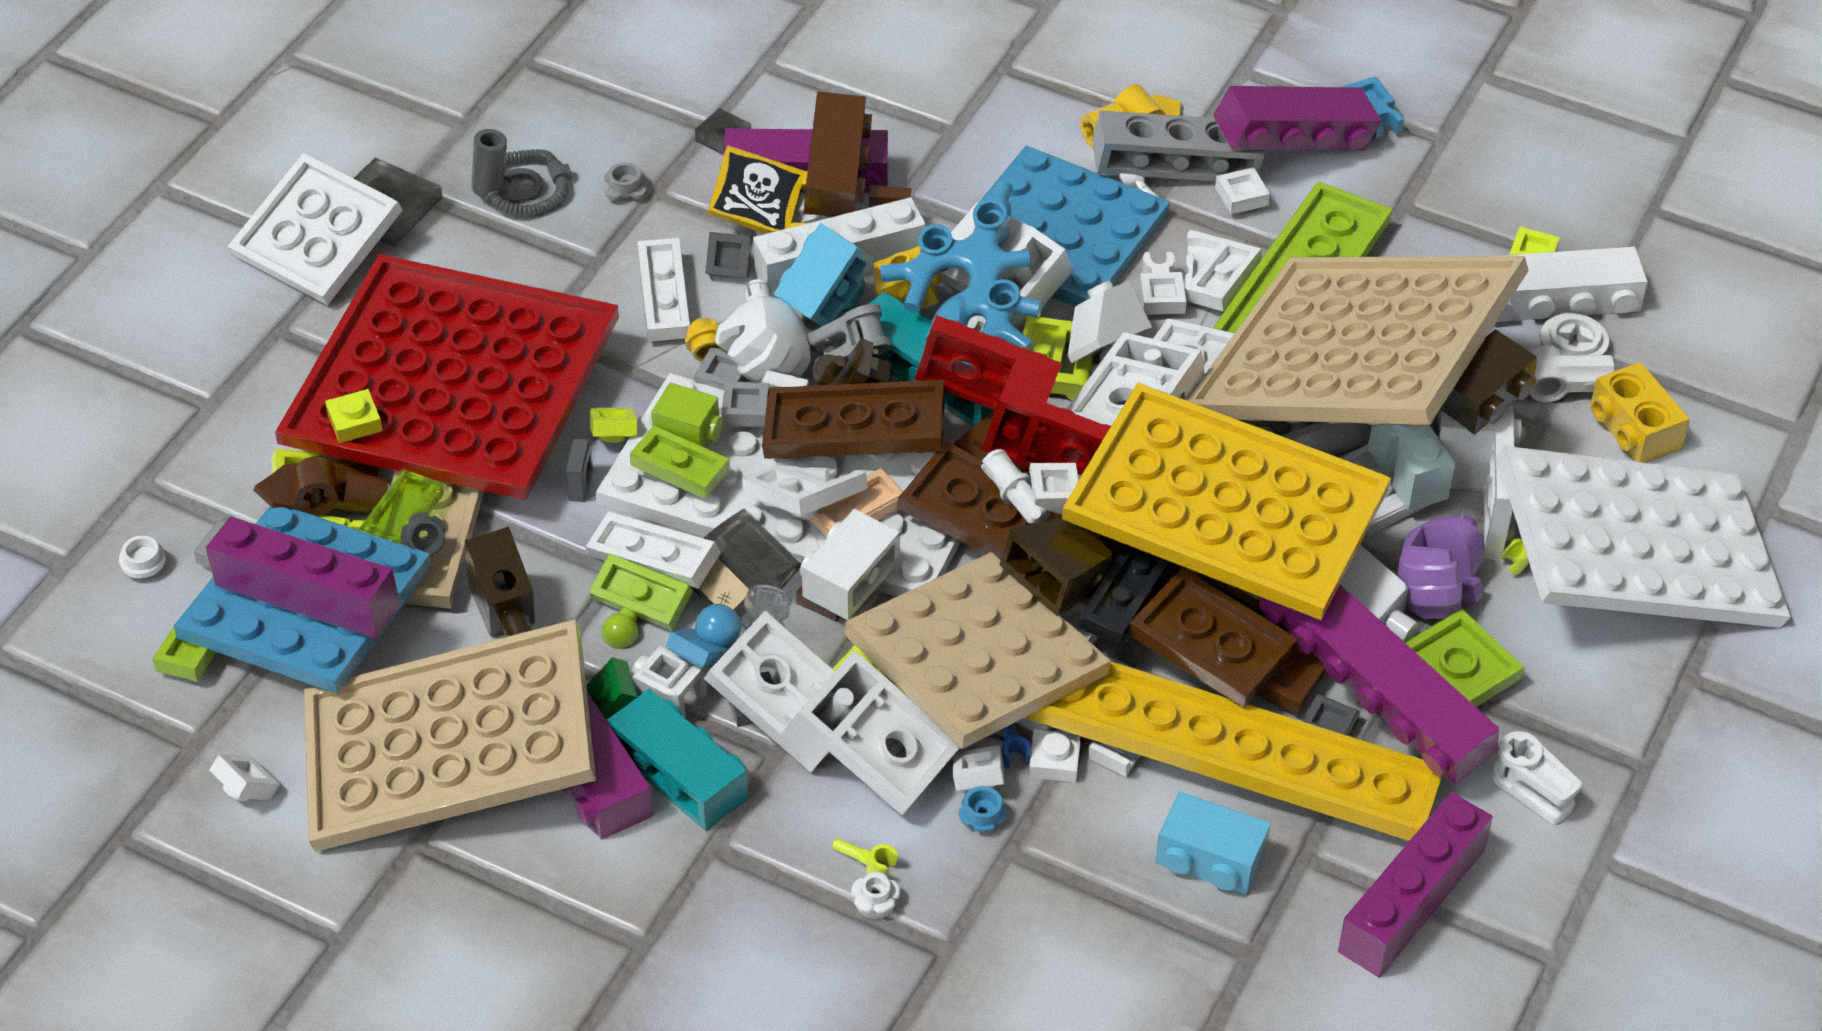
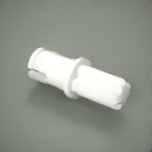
M996 449L983 459L982 462L984 464L981 465V468L1000 490V497L1004 502H1012L1030 524L1044 522L1050 518L1051 511L1035 505L1031 477L1018 470L1004 450Z

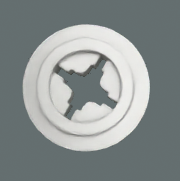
M1565 313L1551 317L1543 324L1539 336L1541 338V346H1553L1561 352L1562 356L1603 355L1607 352L1609 345L1608 334L1600 323L1590 317L1575 313ZM1573 334L1578 335L1577 346L1568 345L1570 339L1573 338Z

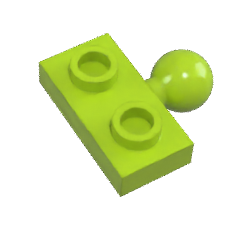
M610 553L589 590L592 599L621 610L620 613L609 616L602 626L604 642L615 649L628 648L635 643L638 637L637 618L673 631L693 592L689 584Z

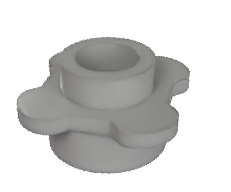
M619 163L612 166L604 175V180L609 185V188L605 191L606 197L610 200L642 198L646 194V187L642 185L645 173L632 163Z

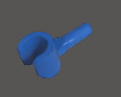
M1012 723L1003 728L1005 742L1003 744L1002 757L1004 767L1010 768V753H1021L1024 756L1025 765L1029 764L1031 755L1030 742L1025 737L1016 734Z

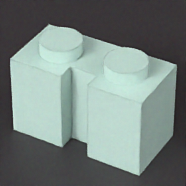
M1372 425L1368 451L1384 474L1394 471L1392 487L1408 511L1448 499L1455 462L1430 425Z

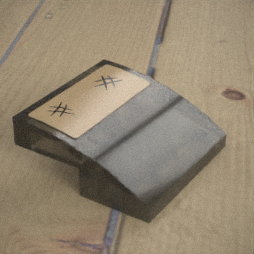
M742 509L719 524L703 538L714 541L721 554L700 587H691V589L708 606L720 603L731 607L739 615L742 622L764 595L775 599L801 568L802 563L748 510Z

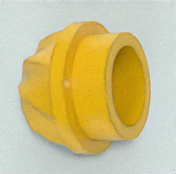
M698 318L687 328L686 348L692 352L693 357L698 361L704 360L711 347L725 351L715 342L716 331L719 326L715 319Z

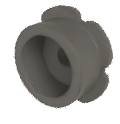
M426 512L416 513L409 518V523L402 527L401 541L412 550L417 549L430 555L436 554L445 544V525L437 516L430 517ZM423 530L428 533L424 539L419 537L420 532Z

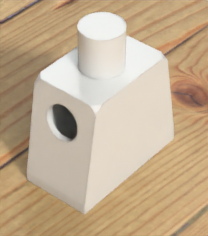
M1360 545L1340 584L1401 640L1407 642L1415 636L1419 627L1418 622L1404 614L1408 588L1400 578Z

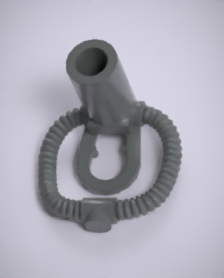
M484 129L475 134L471 188L476 195L487 200L488 204L493 205L501 212L504 211L505 214L531 217V215H540V213L543 214L556 208L566 198L569 191L568 180L571 179L570 167L568 164H563L550 151L527 149L526 152L525 150H518L517 152L513 151L512 153L509 151L507 153V138L502 132L494 129ZM525 160L526 162L538 160L546 163L551 179L556 185L554 194L542 200V202L531 205L524 204L522 206L521 204L514 205V203L507 202L536 197L543 189V178L539 173L527 168H515L505 171V164L520 163L521 161L525 162ZM527 178L532 180L535 185L530 189L507 191L508 185L506 180L508 183H512V179Z

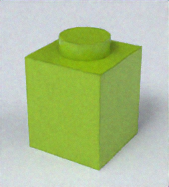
M669 382L651 411L652 427L655 425L704 448H707L711 441L716 442L723 428V417L719 416L717 396Z

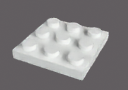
M302 153L231 241L228 248L234 256L328 305L403 210L398 201Z

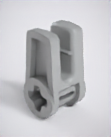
M868 304L851 309L842 317L807 334L809 344L818 348H827L836 343L841 344L846 339L844 345L830 352H824V355H840L845 360L861 338L873 342L872 356L874 357L892 348L890 338L884 336L879 319L882 316V311L878 304Z

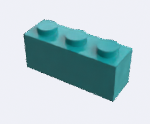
M651 689L645 691L607 719V723L644 779L704 831L710 829L748 799V771L742 760L735 754H727L714 743L711 735L704 728L692 725L682 716L680 710L672 701L662 700Z

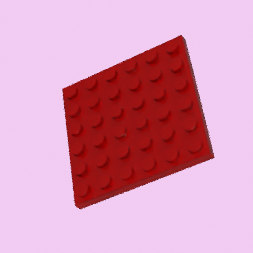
M379 254L275 431L277 444L527 501L619 319L618 305ZM368 389L379 414L382 431L339 443L328 416L325 401Z

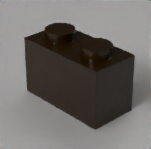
M1495 329L1485 338L1439 411L1447 414L1474 435L1488 423L1495 424L1511 404L1517 399H1525L1534 389L1536 384V377L1534 376L1537 356Z

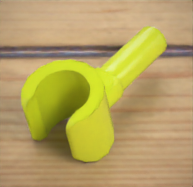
M1520 538L1514 539L1499 556L1501 559L1508 558L1514 562L1508 571L1515 575L1520 574L1529 564L1523 541Z
M836 838L832 844V849L865 864L867 874L880 872L888 875V867L878 862H884L893 867L896 866L898 860L896 849L888 844H878L871 851L861 849L839 838Z

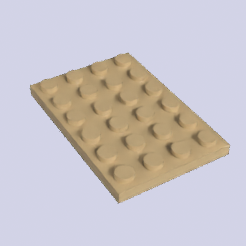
M575 619L350 677L338 694L316 686L304 689L308 841L315 852L596 781L581 630Z

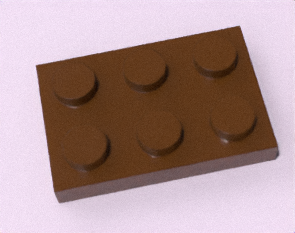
M1183 567L1130 622L1128 635L1243 708L1293 654L1298 639Z

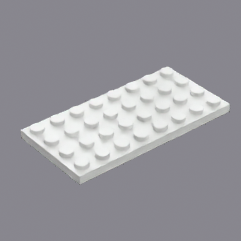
M669 373L639 421L637 436H630L597 489L596 501L597 504L801 567L806 555L811 551L816 552L826 541L827 537L808 517H795L791 512L778 507L765 506L763 502L745 496L742 478L775 465H789L800 468H829L830 479L842 478L849 475L853 470L864 471L867 476L882 468L904 491L935 452L764 459L762 449L764 427L723 426L716 442L711 441L707 449L729 458L730 471L707 499H704L630 465L629 453L652 428L651 411L669 382L717 396L719 416L722 417L724 390L699 384L692 379ZM901 510L881 519L879 522L900 532V562L875 590L898 597L944 575L961 541Z

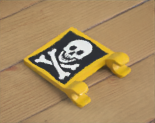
M727 145L706 214L765 234L807 224L791 223L800 189L805 192L807 171Z

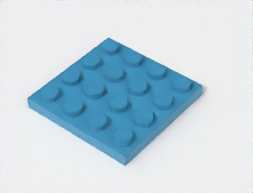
M1027 145L979 201L981 202L987 195L993 194L998 181H1006L1013 186L1008 199L1011 205L1008 216L1032 226L1066 249L1073 272L1052 297L1075 307L1090 299L1087 293L1088 290L1107 281H1111L1114 286L1167 217L1170 208V201Z
M269 506L256 522V525L393 568L400 608L390 622L432 567L429 553L417 549L412 550L408 546L296 509L289 510L284 507L272 508ZM213 577L174 624L178 639L338 694L379 639V637L375 639L215 586Z

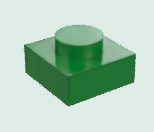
M614 657L586 685L588 694L606 721L637 698L628 662Z

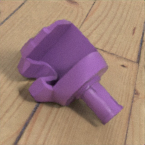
M1456 514L1454 516L1434 518L1407 534L1399 559L1398 578L1408 588L1406 609L1414 615L1424 619L1447 618L1459 611L1461 606L1468 607L1482 599V580L1474 575L1484 561L1485 545L1482 535L1477 529V523L1471 516L1464 514V517L1461 518L1460 514Z

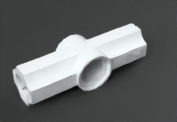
M1548 345L1537 346L1529 350V352L1537 356L1534 376L1536 377V384L1530 393L1532 399L1537 402H1555L1565 396L1567 392H1594L1596 379L1614 372L1612 355L1562 356L1557 348Z

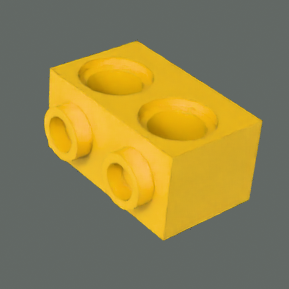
M1641 362L1596 379L1590 409L1594 417L1599 422H1602L1616 438L1619 447L1627 451L1635 462L1646 463L1683 448L1690 418Z

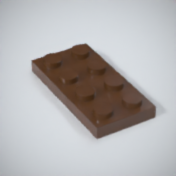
M944 380L771 387L768 392L762 441L764 459L942 451L945 410Z

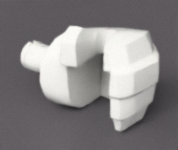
M762 279L751 280L749 282L750 287L745 285L743 289L746 302L739 305L733 314L718 326L715 342L719 347L728 351L727 355L738 365L739 373L751 382L762 383L767 370L799 378L805 372L811 360L807 330L800 317L789 304L771 296V287L767 281Z

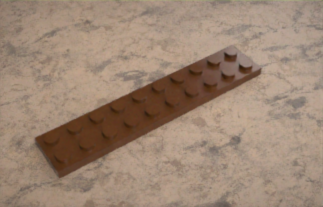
M945 441L942 444V451L935 452L898 497L897 509L984 554L992 552L1001 560L1010 529L1030 523L1026 521L1012 502L1006 503L1001 499L1000 490L981 468V465L984 464L982 459ZM1051 511V516L1046 521L1060 519L1062 514ZM1088 530L1093 536L1099 534L1091 530ZM1114 540L1116 554L1112 559L1110 568L1126 545L1117 540ZM1176 563L1171 564L1147 604L1183 566ZM1183 567L1267 619L1260 609V600L1227 583ZM1089 597L1088 599H1086L1085 601H1083V602H1081V603H1084V604L1087 605L1088 602L1090 601L1091 597ZM1280 623L1275 624L1276 626L1280 627V628L1283 629L1284 631H1286V632H1288L1289 634H1291V633H1290L1284 626H1282ZM1296 646L1293 654L1256 694L1297 715L1325 675L1326 670L1323 663L1312 652L1306 654Z

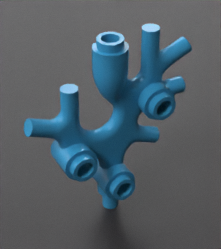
M998 181L993 194L987 195L983 201L975 206L973 210L975 229L967 238L956 240L952 238L951 231L947 227L939 224L930 225L919 234L920 254L916 258L904 263L880 265L882 282L907 280L911 283L903 306L906 310L914 313L920 311L931 281L937 273L945 272L950 267L961 268L968 272L970 284L961 293L949 298L938 309L925 337V342H927L936 315L958 321L965 326L968 325L972 317L982 316L986 320L982 330L983 333L1000 337L1009 343L1030 351L1033 349L1034 341L1018 331L1013 325L1020 320L1022 314L1039 318L1043 309V301L1020 296L1018 286L1014 282L1007 279H999L1005 271L1010 269L1031 267L1029 250L1005 252L999 247L1010 235L1008 214L1011 205L1008 199L1013 189L1010 183Z

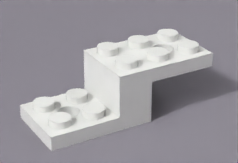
M1169 318L1153 339L1123 332L1067 409L1090 420L1112 426L1137 382L1187 400L1235 333Z
M1511 404L1499 421L1495 424L1488 423L1474 435L1447 414L1438 411L1430 427L1455 462L1450 489L1483 491L1484 558L1502 560L1499 556L1504 551L1505 543L1514 540L1516 519L1512 515L1513 509L1496 457L1504 446H1519L1521 419H1514L1513 404Z
M766 611L760 615L703 678L810 773L830 752L901 815L912 805L960 748L908 696L855 650L834 671ZM769 666L775 669L780 675L781 683L773 685L765 682L760 675V667ZM894 738L899 740L905 746L906 757L898 758L893 756L886 748V739Z

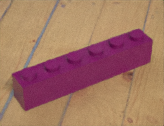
M1341 584L1322 620L1260 597L1259 606L1265 617L1273 624L1280 623L1291 635L1298 639L1297 646L1304 653L1309 654L1312 652L1323 663L1326 672L1335 682L1339 684L1344 682L1356 693V697L1362 707L1371 714L1377 712L1389 724L1391 732L1401 743L1405 745L1410 743L1422 754L1425 764L1436 775L1442 776L1444 774L1454 785H1457L1498 752L1499 727Z

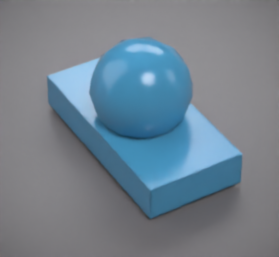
M720 603L712 604L703 609L698 615L695 629L671 631L666 647H668V650L700 668L713 667L739 639L742 626L739 615L729 606Z

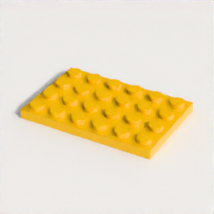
M1137 382L1064 504L1062 519L1322 620L1389 490L1391 477Z

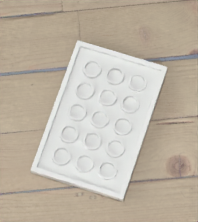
M1504 446L1496 457L1542 603L1781 628L1790 618L1738 474Z

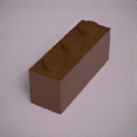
M817 91L805 188L804 214L835 217L854 212L855 202L863 203L866 178H858V170L867 171L869 146L861 145L862 138L870 139L873 115L865 113L866 96Z

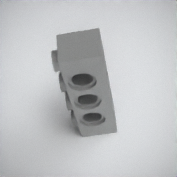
M1100 110L1092 139L1097 174L1107 175L1134 174L1142 177L1216 181V176L1253 167L1259 175L1265 155L1264 150H1232L1215 118Z

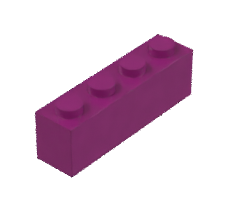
M1229 86L1213 114L1232 150H1365L1382 122L1362 87Z
M725 128L724 153L727 145L808 171L812 129ZM871 130L870 139L862 138L861 145L869 146L867 171L858 170V178H866L864 193L870 192L871 185L888 186V130Z
M232 516L229 517L205 547L215 586L375 639L379 637L400 608L393 568Z
M587 692L596 781L561 790L563 792L570 790L575 798L574 807L579 819L584 826L591 824L602 840L653 817L651 788Z
M1451 791L1344 917L1338 953L1380 978L1483 854L1493 816Z

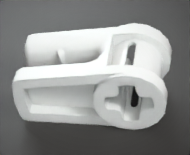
M1522 731L1511 732L1505 735L1500 742L1499 758L1494 763L1492 771L1494 783L1550 824L1556 825L1566 819L1574 810L1576 802L1573 798L1579 793L1582 782L1552 755L1535 736ZM1527 748H1529L1530 751L1528 757L1526 758L1525 755L1527 752ZM1507 767H1508V768H1509V772H1508L1507 777H1505L1506 770H1507Z

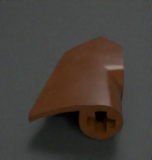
M312 456L305 458L300 463L284 464L270 476L256 484L253 491L272 508L296 509L311 515H322L335 509L379 518L385 506L388 482L387 479L378 477L379 467L345 459L328 460L321 456Z

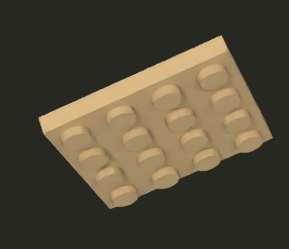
M992 552L851 618L845 624L844 635L961 749L1108 675L1111 662L1061 615L1056 616L999 565L1001 560Z

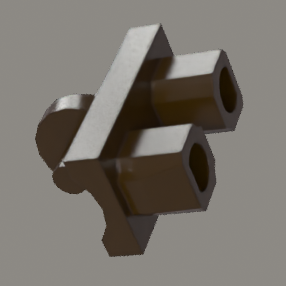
M861 338L846 360L840 355H822L814 363L812 371L817 385L881 383L889 381L891 363L872 356L873 342Z

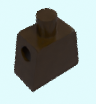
M1062 518L1011 528L999 565L1056 616H1060L1093 596L1109 571L1112 559L1116 554V544L1114 539L1101 534L1093 536L1087 529L1065 521Z
M505 527L466 539L465 551L468 586L491 637L502 635L508 637L533 630L532 625L535 623L534 594L510 528Z

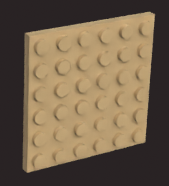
M1525 256L1290 257L1186 401L1234 419L1247 420L1249 422L1265 420L1286 421L1288 423L1303 421L1326 422L1328 424L1430 425L1528 273Z

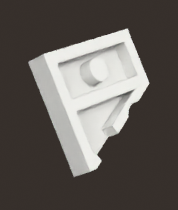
M1189 230L1187 233L1188 254H1186L1187 274L1185 275L1186 301L1224 311L1261 261V248Z
M775 465L742 478L745 496L759 500L765 506L778 507L791 512L795 517L813 516L822 507L868 489L866 472L860 470H853L849 475L839 479H830L829 468H800L789 465Z

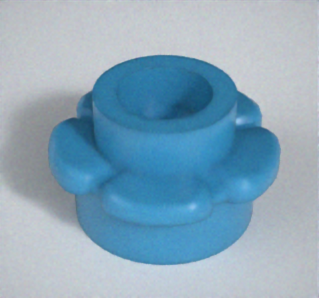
M986 786L972 788L961 801L962 808L959 809V818L964 825L971 826L976 831H991L995 828L996 824H1002L1006 818V807L1002 805L1000 794L993 788ZM979 811H985V812H987V813L982 814V813H978V812H979Z

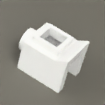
M661 646L650 657L647 655L640 656L632 668L631 677L637 697L651 689L662 700L672 701L685 719L684 695L689 691L690 695L700 700H703L707 695V682L703 679L706 676V668H700Z

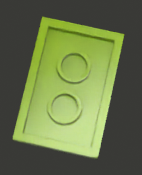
M1463 609L1405 642L1476 707L1523 678L1525 667Z

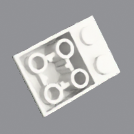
M977 202L951 232L952 238L963 240L973 233L975 229L973 210L978 204ZM1008 216L1010 235L999 247L1005 252L1029 250L1031 267L1010 269L1005 271L999 279H1007L1014 282L1019 288L1020 296L1043 301L1044 306L1073 272L1066 249L1032 226ZM950 267L947 271L940 272L942 280L959 292L965 290L970 284V276L966 270ZM1023 314L1020 320L1013 325L1021 333L1024 330L1027 315Z

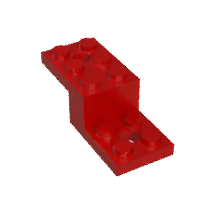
M936 315L914 380H944L946 392L995 410L981 451L990 453L996 449H1002L1013 463L1028 469L1031 463H1076L1077 474L1082 475L1111 425L1101 424L1077 415L1069 409L1059 408L1047 403L1060 370L1061 362L1048 358L1042 353L1033 352L1009 343L1000 337L991 336L972 329L958 321Z

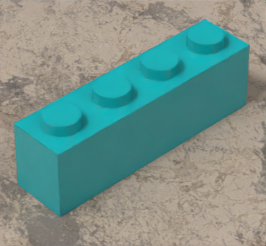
M883 292L869 304L880 305L882 316L879 318L884 336L890 338L892 348L875 357L890 362V374L900 381H917L914 379L926 345L925 337L932 321L918 312L914 313L906 310L903 306L904 302H900L886 292ZM945 391V409L972 427L993 410Z

